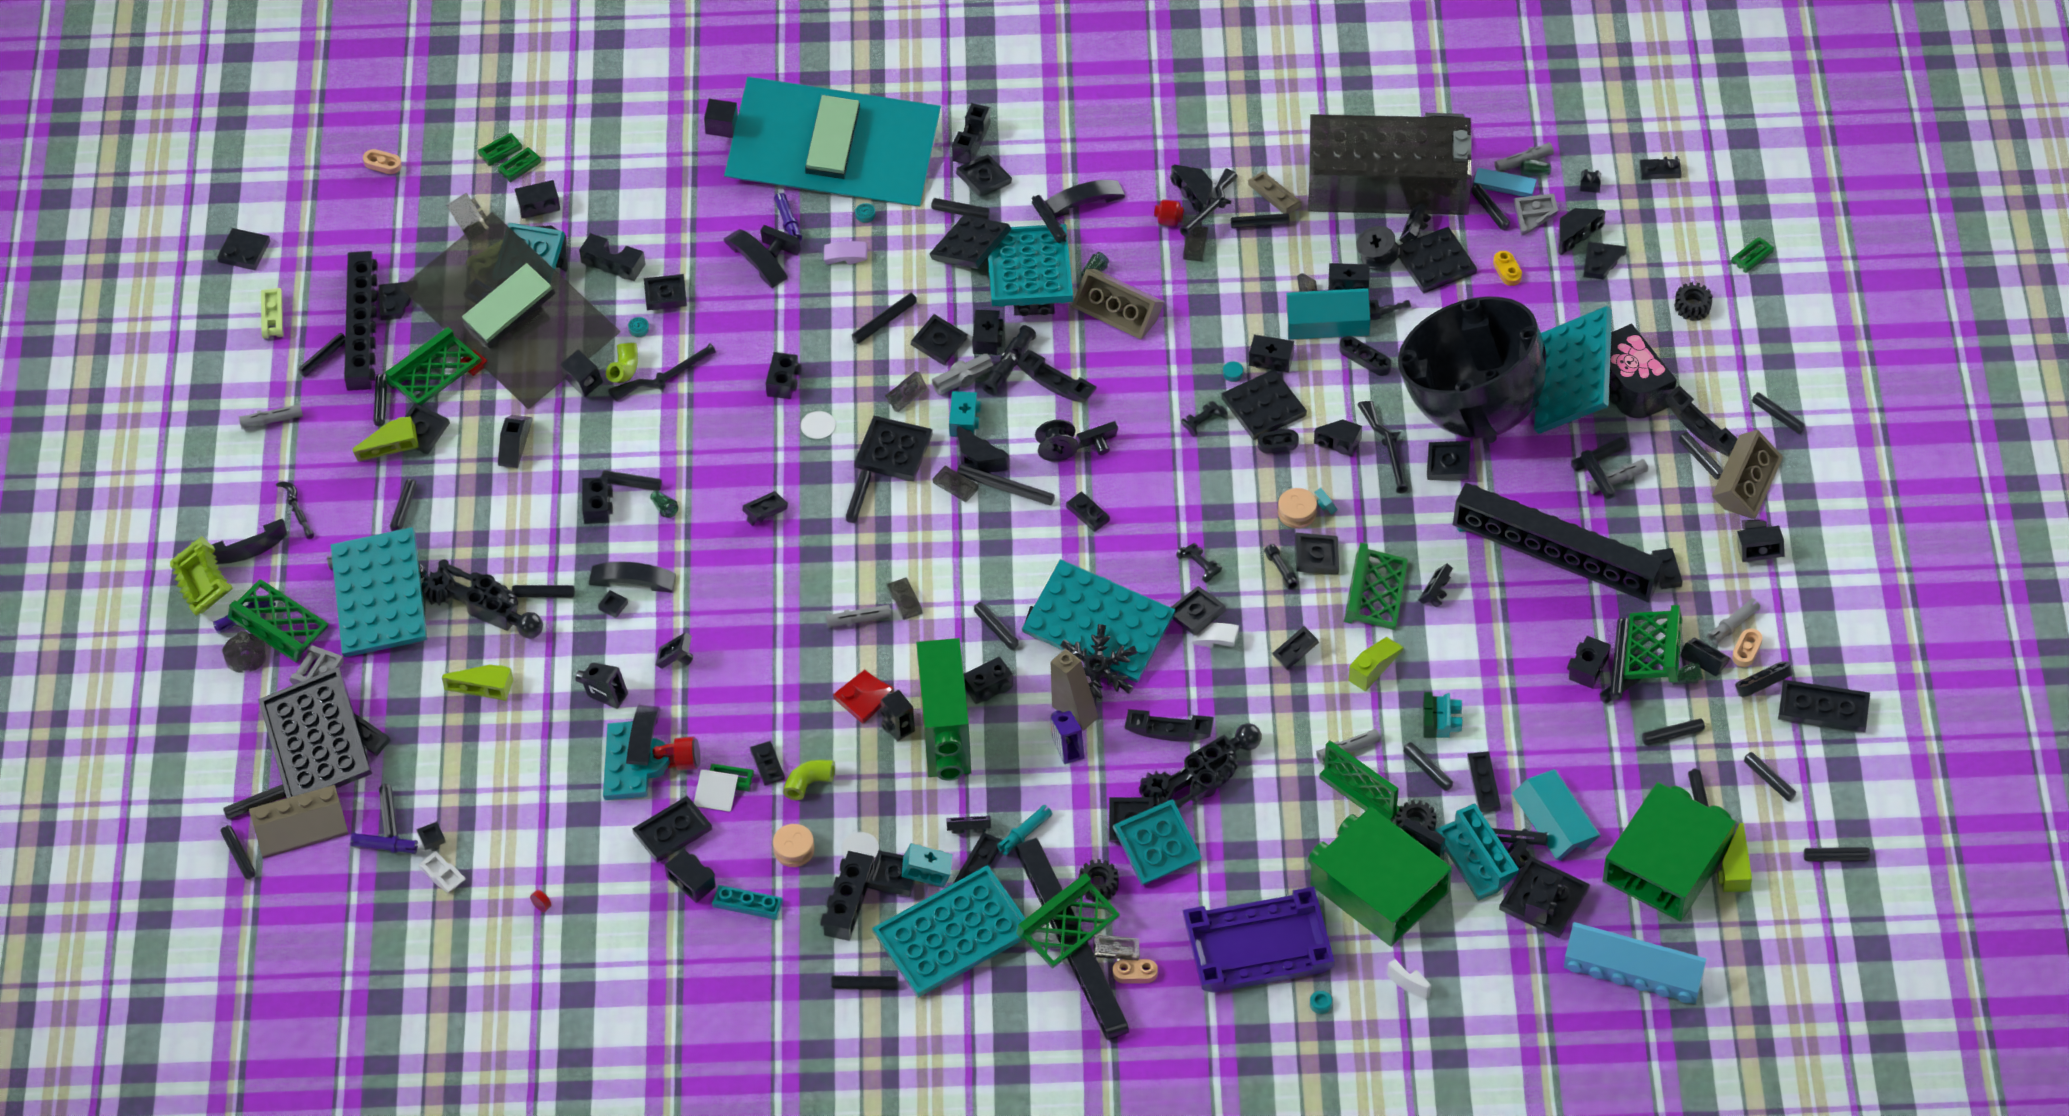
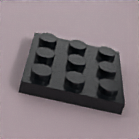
M963 215L929 254L932 260L978 269L1012 229L1008 223Z
M1449 226L1398 245L1400 247L1398 258L1422 293L1477 273L1476 265Z
M1275 369L1221 393L1222 400L1253 440L1258 439L1259 435L1264 432L1275 431L1307 416L1305 407Z
M873 415L854 461V468L914 481L932 438L933 429Z
M1530 856L1500 903L1499 910L1560 938L1589 891L1590 884ZM1541 869L1562 875V885L1565 886L1561 899L1558 898L1556 901V911L1553 916L1550 915L1546 925L1525 918L1526 903Z

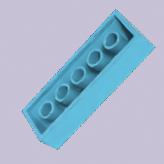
M1574 922L1565 955L1564 968L1575 973L1580 972L1591 975L1596 979L1609 980L1618 985L1631 986L1639 991H1649L1661 997L1678 999L1683 1003L1696 1004L1707 958Z

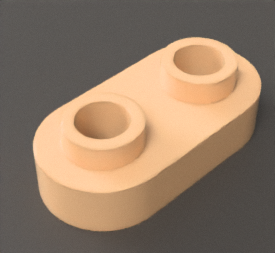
M371 149L363 155L364 165L368 169L386 174H395L401 170V159L395 154Z
M1750 628L1741 633L1732 655L1733 662L1736 665L1747 667L1753 663L1762 644V634L1758 630Z
M1122 959L1113 965V977L1119 983H1151L1158 976L1157 964L1149 959Z

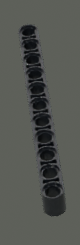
M1036 837L1016 844L1015 849L1041 906H1043L1063 889ZM1071 906L1066 909V915L1075 916ZM1052 919L1049 922L1052 929H1062V920ZM1065 920V930L1078 931V921ZM1055 934L1061 944L1062 934ZM1064 935V944L1074 945L1077 943V936ZM1087 942L1067 957V960L1106 1040H1110L1129 1033V1027L1104 973Z

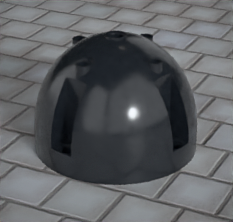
M1494 296L1477 297L1448 305L1429 315L1415 326L1401 345L1398 355V367L1413 402L1431 422L1452 434L1468 438H1484L1486 443H1493L1497 440L1496 435L1507 432L1520 424L1533 408L1539 405L1538 400L1545 383L1546 350L1536 318L1529 308L1509 298Z

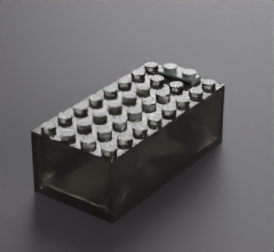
M1310 114L1308 212L1410 214L1416 206L1423 203L1427 206L1424 212L1426 214L1469 215L1472 179L1471 118Z

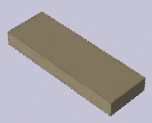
M1263 171L1248 180V185L1282 213L1290 214L1302 207L1299 199Z

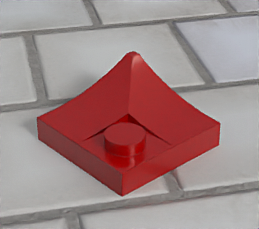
M864 669L833 694V699L864 724L881 708V699L888 693H893L894 688L880 681Z

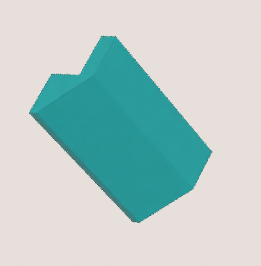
M1368 288L1286 293L1288 340L1370 336Z
M1555 769L1527 779L1512 792V795L1537 832H1548L1547 847L1557 860L1561 861L1575 847L1587 849L1601 836Z
M1476 803L1457 810L1455 821L1435 829L1436 832L1446 838L1445 851L1478 901L1498 893L1519 873L1518 867Z

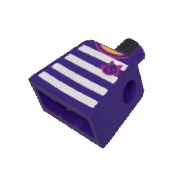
M1054 711L1050 717L1052 738L1063 763L1068 764L1084 759L1082 729L1071 711ZM1066 737L1071 740L1070 744H1068Z

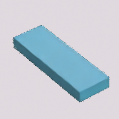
M1478 168L1473 186L1480 184L1483 189L1529 197L1533 196L1536 179Z

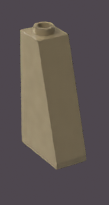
M1064 649L1050 662L1052 707L1062 712L1071 711L1084 731L1098 718V713L1082 661L1067 649Z

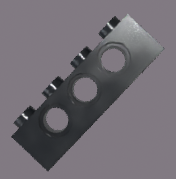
M848 851L846 858H842L839 868L841 871L840 876L835 877L833 884L834 893L829 895L827 900V913H823L820 925L823 926L824 936L850 941L868 890L867 881L874 864V856Z

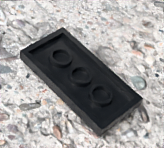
M1783 679L1778 720L1865 733L1870 692Z

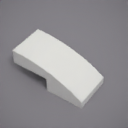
M1210 623L1193 636L1192 644L1213 648L1214 644L1234 647L1239 625Z
M437 851L419 864V868L447 893H450L465 881L464 876L451 863L448 864Z
M1396 959L1388 963L1387 976L1393 982L1413 995L1424 999L1430 997L1431 984L1417 970L1409 974Z

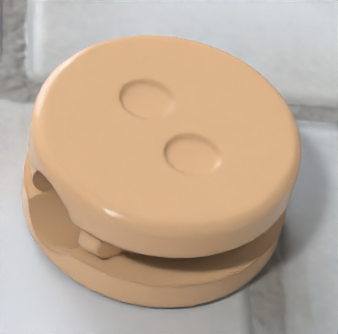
M1292 488L1280 496L1278 500V517L1284 525L1291 528H1304L1314 522L1317 515V500L1310 491L1302 488Z
M788 824L781 827L773 837V849L776 859L788 867H798L809 862L813 857L815 849L811 831L800 824Z

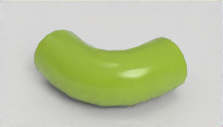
M637 343L617 345L618 362L610 363L606 369V377L609 381L624 383L634 376L638 365Z
M821 759L810 760L800 764L789 774L783 789L784 796L791 800H802L810 783L815 781L832 782L835 776V761Z

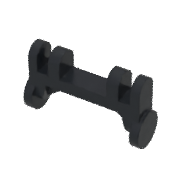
M1210 401L1209 405L1206 404L1202 407L1204 410L1202 413L1195 417L1191 414L1186 416V419L1183 418L1181 420V424L1195 437L1198 435L1196 429L1198 424L1213 415L1221 416L1222 418L1227 417L1226 409L1223 406L1217 405L1214 401Z
M1192 543L1186 548H1180L1176 553V557L1179 559L1190 557L1204 569L1205 573L1202 580L1205 583L1221 572L1222 567L1220 565L1217 566L1215 560L1208 562L1201 556L1203 549L1198 547L1196 543Z

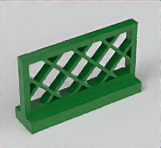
M447 327L385 372L387 384L392 389L396 388L412 403L423 405L481 362V358L456 338L453 330ZM454 345L459 348L458 352H447ZM437 357H443V363H432V361ZM447 357H458L457 363H446ZM461 357L473 359L469 363H461ZM446 368H457L455 373L445 374ZM420 369H428L427 374H416V372ZM431 369H442V374H431ZM405 380H412L411 386H402L401 383ZM415 380H426V386H415ZM430 380H441V383L437 386H429ZM414 391H425V394L417 399L414 396Z
M1360 542L1355 556L1343 622L1352 624L1353 620L1395 630L1408 558L1368 549V544ZM1369 558H1377L1381 564L1374 567ZM1393 562L1402 564V568L1394 571L1389 564ZM1383 567L1390 573L1385 577H1382L1378 572ZM1371 573H1373L1378 579L1373 583H1371L1366 577ZM1394 578L1399 585L1391 588L1386 581ZM1380 584L1387 590L1382 594H1379L1375 589ZM1368 590L1375 596L1370 600H1367L1363 595ZM1391 595L1396 602L1388 605L1383 598ZM1379 601L1384 608L1376 611L1371 604ZM1367 607L1372 614L1366 616L1359 613L1361 609ZM1388 612L1392 617V622L1383 620L1380 615Z
M261 579L238 601L234 600L229 605L227 617L296 663L301 659L302 653L328 628L329 624ZM261 587L268 592V595L257 596L256 591ZM280 600L285 603V607H274L273 601ZM269 601L270 608H259L258 602ZM245 602H254L255 608L248 609L243 604ZM286 612L287 619H276L275 613ZM290 612H299L302 614V618L291 619ZM271 613L272 620H265L260 617V614ZM307 623H316L320 627L308 630ZM292 624H304V630L293 631ZM277 625H289V631H281L277 628ZM294 636H306V641L301 644L294 639Z
M1671 605V611L1629 613L1624 679L1668 677L1669 682H1678L1683 624L1680 605ZM1659 619H1667L1662 625L1656 623ZM1634 620L1646 621L1640 626L1634 624ZM1651 625L1656 628L1651 633L1644 631ZM1659 633L1666 635L1659 641L1654 638ZM1638 634L1643 635L1644 638L1638 642L1633 639ZM1648 641L1654 643V645L1648 649L1643 646ZM1659 648L1664 650L1659 656L1653 653ZM1637 649L1643 652L1637 657L1632 655ZM1648 656L1653 659L1648 664L1641 662ZM1658 663L1663 666V670L1651 669ZM1635 665L1641 667L1638 671H1630Z
M1329 740L1325 747L1324 770L1319 774V779L1364 811L1371 806L1392 822L1397 817V811L1400 808L1397 805L1399 788Z
M1086 873L1018 924L1016 934L1021 940L1025 939L1052 969L1120 917L1119 912L1090 883L1091 878ZM1090 891L1096 898L1095 903L1082 902L1083 896ZM1069 906L1079 907V916L1066 915V909ZM1082 907L1094 908L1095 917H1082ZM1098 909L1108 910L1112 916L1108 919L1097 918ZM1052 919L1062 920V929L1049 928V922ZM1065 920L1078 921V931L1065 930ZM1081 922L1094 923V930L1091 932L1081 931ZM1036 932L1046 933L1045 942H1036L1031 936ZM1048 934H1062L1061 944L1048 943ZM1064 935L1077 936V943L1074 945L1064 944ZM1048 948L1061 949L1060 956L1053 960L1047 954Z

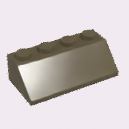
M1086 269L1071 307L1136 338L1143 339L1157 321L1165 301L1099 270Z
M1759 430L1739 435L1712 497L1724 510L1755 519L1783 456Z
M335 785L249 809L262 858L349 834Z

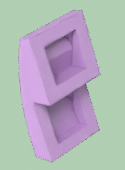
M860 241L824 245V262L829 265L846 260L848 265L865 261L867 260L868 244Z

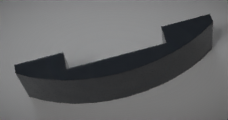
M1096 180L1067 188L1050 197L1045 202L1055 218L1069 214L1070 208L1103 198L1108 203L1125 198V194L1117 180Z
M738 229L723 239L735 253L739 251L759 271L760 278L771 288L788 279L787 274L773 255L748 232Z
M1030 349L1017 361V365L1029 377L1046 389L1064 398L1086 402L1097 389V386L1081 377L1075 380L1045 363L1043 356Z
M1680 385L1665 398L1676 417L1698 439L1724 455H1728L1733 450L1738 438L1726 427L1721 430L1692 403L1694 398Z
M283 518L263 525V533L225 546L222 540L211 544L215 548L212 555L216 556V564L243 561L260 555L274 547L287 535Z
M606 562L592 566L589 585L610 587L611 582L651 586V591L672 593L676 573L644 563Z
M638 705L632 723L626 764L648 766L660 707Z
M1128 709L1124 727L1125 730L1149 738L1168 741H1194L1211 737L1214 717L1192 715L1191 720L1150 716V711Z

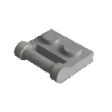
M310 646L307 650V656L296 673L291 675L289 681L295 685L334 668H340L344 662L343 656L316 646ZM318 658L307 677H305L304 675L314 659Z

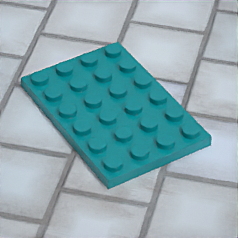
M1060 224L1067 235L1066 224ZM1046 225L1011 227L1012 230L988 256L992 307L1073 302L1068 237L1066 236L1067 240L1065 243H1057Z
M1608 305L1541 333L1546 350L1544 387L1538 400L1539 405L1535 407L1534 430L1538 434L1608 407L1612 309Z
M413 527L330 544L341 649L344 658L428 640L416 536Z
M1060 559L1023 625L1022 632L1061 650H1064L1060 646L1064 639L1073 646H1075V642H1078L1082 651L1086 648V655H1093L1095 650L1091 645L1095 644L1091 635L1097 636L1098 624L1106 625L1104 637L1110 636V639L1104 645L1108 646L1103 651L1105 657H1110L1112 650L1116 654L1122 645L1124 650L1135 645L1138 652L1127 657L1130 660L1129 663L1119 662L1120 666L1112 664L1110 671H1119L1118 675L1128 676L1129 680L1138 683L1174 617L1175 609Z
M987 865L878 924L872 930L915 995L919 998L1021 942L1022 940L1016 934L1017 927L1026 918Z

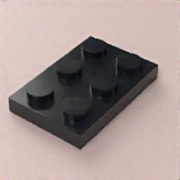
M685 796L632 828V831L658 863L711 831L712 825L692 800Z

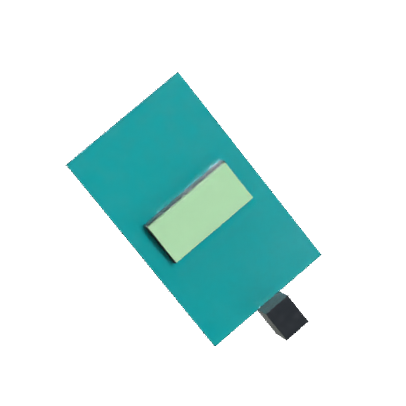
M747 76L739 114L736 102L709 98L704 116L705 134L733 138L724 177L920 207L941 106Z

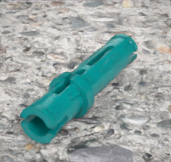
M1042 805L1020 826L1013 828L1010 834L997 844L999 851L1002 852L1005 849L1003 854L1007 855L1015 848L1016 844L1025 842V838L1053 815L1051 809L1047 808V805Z

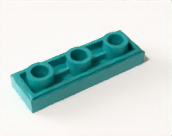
M718 885L712 905L714 908L777 920L783 904V898Z

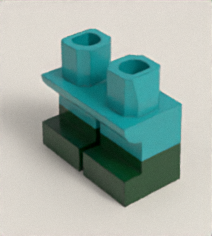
M1424 692L1423 738H1450V732L1462 731V717H1451V714H1462V700L1450 699V693L1444 696H1433V692Z

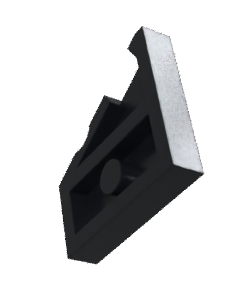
M1588 241L1583 277L1604 280L1609 271L1617 265L1620 257L1626 255L1627 246Z
M418 281L379 284L381 321L402 318L405 308L412 301V294L419 288Z

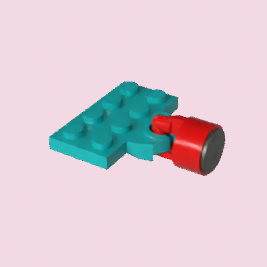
M633 721L607 723L603 783L604 800L648 797L649 778H658L665 775L664 771L667 768L676 767L678 771L697 769L700 766V747L697 738L694 736L675 738L672 744H665L664 741L653 738L648 766L626 764Z

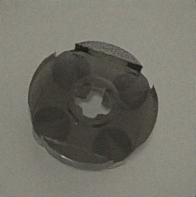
M247 631L237 633L236 636L226 642L222 649L227 667L238 673H243L242 670L254 671L262 666L266 660L264 641L253 634H249ZM248 650V652H249L248 655H247V654H243V655L241 656V652H242V651Z

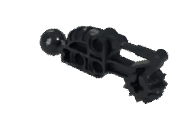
M442 559L438 562L437 572H430V575L425 576L423 583H421L423 597L425 600H429L431 605L436 602L439 606L443 602L449 604V601L455 599L466 605L467 612L472 617L506 631L514 625L519 634L524 638L532 639L542 632L543 621L541 617L534 612H526L522 615L517 614L518 599L514 592L508 590L505 585L495 581V578L490 574L482 575L478 572L469 574L460 568L450 565L448 560ZM450 574L470 580L471 587L455 582Z
M1251 723L1242 724L1237 728L1234 738L1231 740L1224 734L1189 754L1184 760V767L1172 776L1166 773V771L1159 774L1156 770L1153 775L1147 772L1146 778H1142L1140 781L1139 793L1141 797H1153V806L1156 807L1170 801L1176 792L1191 785L1190 794L1174 801L1179 809L1191 800L1197 802L1204 797L1213 796L1216 789L1221 787L1222 783L1228 782V778L1234 775L1238 767L1236 751L1239 749L1250 751L1260 745L1262 733L1259 727Z

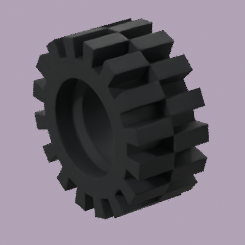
M1690 282L1689 286L1686 283L1683 284V288L1680 286L1676 292L1675 311H1678L1679 316L1684 315L1683 319L1687 320L1690 317V321H1694V318H1697V321L1701 320V316L1706 318L1712 306L1713 296L1710 289L1706 290L1707 286L1705 285L1700 287V283L1693 285V282ZM1696 299L1701 303L1691 304L1688 303L1686 300Z
M1411 800L1410 805L1408 802H1405L1404 807L1400 806L1396 817V825L1402 829V824L1407 818L1419 817L1425 821L1423 824L1425 828L1435 831L1436 812L1434 813L1433 807L1429 808L1427 802L1425 805H1422L1421 800L1418 801V804H1415V800Z
M1097 859V863H1094V860H1090V865L1085 863L1083 865L1084 869H1080L1079 877L1084 873L1090 878L1095 876L1105 877L1107 879L1105 884L1092 885L1104 898L1106 897L1107 900H1110L1111 895L1115 896L1116 890L1118 891L1119 888L1117 868L1114 869V865L1112 863L1109 865L1107 860L1101 863V859ZM1090 891L1085 894L1086 899L1089 900L1092 897V902H1095L1096 898Z

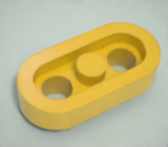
M1508 251L1497 252L1494 255L1493 265L1502 282L1508 286L1518 285L1522 279V271L1514 256Z

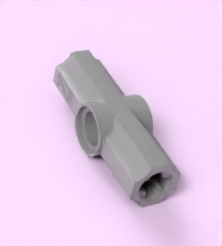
M988 354L978 356L966 363L958 361L951 366L949 371L933 378L932 385L938 395H942L958 386L966 388L972 385L977 377L990 372L994 365Z

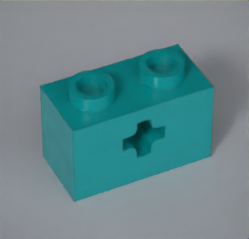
M952 391L949 437H957V428L959 426L965 430H970L974 435L975 429L979 430V417L976 416L977 413H981V401H977V392Z
M910 843L903 856L902 877L944 888L951 876L953 854Z

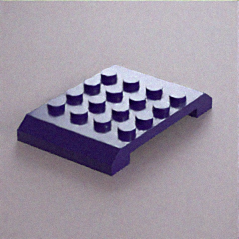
M1315 887L1292 890V895L1223 908L1206 910L1205 906L1183 910V917L1201 988L1204 991L1214 993L1320 974L1335 966Z

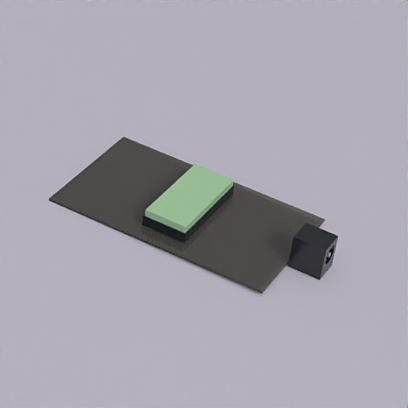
M493 212L400 287L443 329L449 327L453 330L454 336L463 344L483 356L487 362L482 366L527 409L531 408L564 379L583 397L588 396L603 383L598 367L589 358L621 332ZM479 280L495 290L490 292L477 283L475 284V282ZM486 291L489 293L485 298L481 297L482 292ZM468 294H473L474 296L480 298L481 301H475L474 299L468 297Z

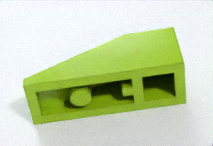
M400 417L388 422L352 448L357 461L418 448L415 425L411 417Z
M1388 637L1378 641L1361 652L1351 663L1348 681L1366 692L1404 650V647Z
M489 664L443 674L442 682L444 690L506 701L513 683V675L509 667Z
M1739 823L1723 859L1722 868L1717 872L1718 884H1722L1723 892H1747L1751 888L1752 875L1744 823Z

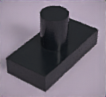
M763 225L761 228L762 242L770 245L767 250L774 258H777L781 250L798 256L801 251L799 238L767 225Z
M1116 421L1077 433L1078 449L1094 444L1098 455L1108 453L1110 449L1106 440L1117 436L1118 426Z
M684 632L659 647L655 665L663 669L678 660L688 666L693 660V654L689 653L692 636Z

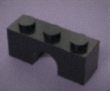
M971 103L965 116L964 131H958L952 144V158L954 162L966 164L975 159L991 124L990 107Z
M592 233L589 234L579 249L581 263L606 273L615 274L623 279L635 281L646 265L644 251L626 245L620 253L610 254L608 239Z

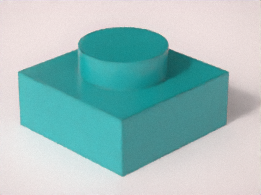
M1321 487L1314 492L1319 498L1317 504L1323 511L1327 509L1332 515L1338 510Z

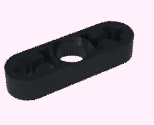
M1345 336L1340 340L1339 351L1343 356L1376 375L1385 376L1391 372L1392 362L1388 356L1352 336ZM1363 353H1367L1371 357L1368 359H1363L1360 357V355Z
M1789 661L1776 663L1738 681L1735 684L1738 696L1752 695L1793 675L1791 663Z

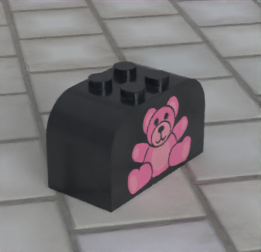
M1632 323L1611 332L1610 402L1615 404L1624 415L1635 419L1646 418L1669 408L1665 398L1676 388L1677 379Z

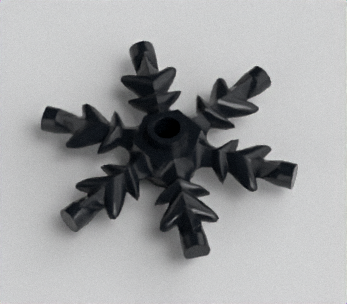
M1098 624L1097 636L1091 635L1095 644L1091 645L1095 650L1093 655H1086V648L1082 651L1078 642H1075V646H1073L1064 639L1060 645L1084 663L1085 674L1091 679V682L1088 684L1095 707L1097 697L1103 698L1099 688H1103L1099 683L1101 678H1107L1108 686L1112 682L1116 692L1119 691V687L1128 694L1132 692L1134 687L1125 682L1128 676L1117 675L1119 671L1111 672L1110 666L1112 664L1120 666L1119 662L1129 663L1130 660L1127 657L1138 653L1135 645L1124 650L1122 645L1116 654L1112 650L1110 657H1105L1103 651L1108 646L1104 645L1108 642L1110 636L1104 637L1106 625ZM1095 666H1101L1099 669L1094 670Z

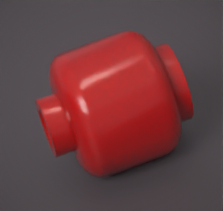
M1163 199L1159 205H1155L1154 217H1157L1160 225L1176 227L1178 223H1182L1184 207H1181L1179 201Z

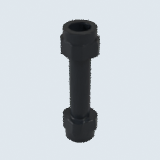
M1275 544L1266 546L1264 549L1266 557L1269 561H1273L1283 576L1282 582L1288 589L1297 587L1299 584L1297 577L1293 572L1290 573L1284 564L1278 547Z

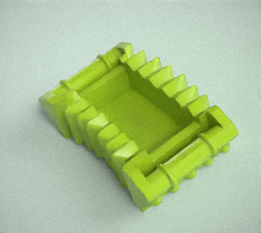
M203 536L191 542V545L181 553H178L170 561V567L175 569L172 574L177 576L174 580L179 582L176 587L181 588L179 592L184 594L182 598L187 600L188 607L196 616L204 613L233 589L231 584L226 583L227 579H224V576L221 575L222 571L217 570L219 566L215 565L217 563V560H215L216 556L212 555L215 551L214 546Z

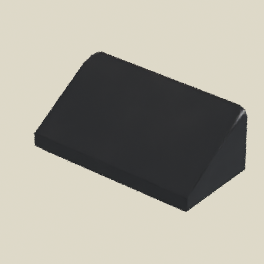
M1692 638L1686 642L1680 654L1682 658L1713 676H1717L1731 659L1729 656L1697 638Z

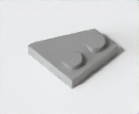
M1554 193L1514 199L1521 235L1527 234L1558 213Z

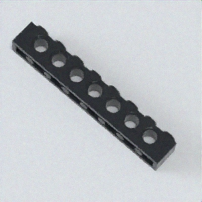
M372 251L348 252L344 368L347 391L372 389V381H375V369L372 368V365H376L375 352H373V349H376V338L373 337V333H376L377 330L376 321H373V318L377 317L376 305H374V302H377V291L374 290V286H377L378 282L377 274H374V271H378L377 259H373Z

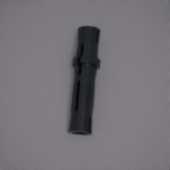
M1492 828L1495 834L1511 835V837L1497 836L1501 842L1515 843L1522 839L1529 845L1547 846L1548 832L1528 831L1525 828L1523 830ZM1516 836L1534 837V839L1516 838Z

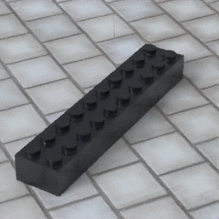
M1467 482L1456 499L1453 526L1648 603L1659 584L1663 559L1658 558L1656 555L1645 553L1635 547L1622 544L1615 539L1599 535L1595 531L1586 530L1574 523L1563 521L1556 516L1548 515L1536 508H1530L1520 504L1518 501L1507 499L1495 492L1484 490L1477 485Z

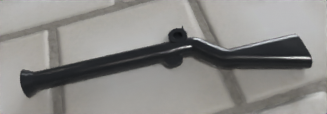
M1227 168L1224 169L1215 187L1217 198H1210V204L1188 224L1180 227L1181 235L1188 237L1190 232L1217 207L1225 208L1226 204H1231V200L1225 198L1223 190L1238 177L1234 171Z
M709 343L706 348L667 372L657 373L656 378L653 380L637 379L607 389L608 393L615 401H618L639 387H658L663 393L667 380L706 356L716 353V350Z
M1373 401L1359 402L1357 406L1371 428L1385 437L1382 439V444L1387 446L1397 485L1396 492L1399 494L1407 492L1408 487L1404 483L1395 447L1397 437L1401 434V431L1391 432L1378 423Z

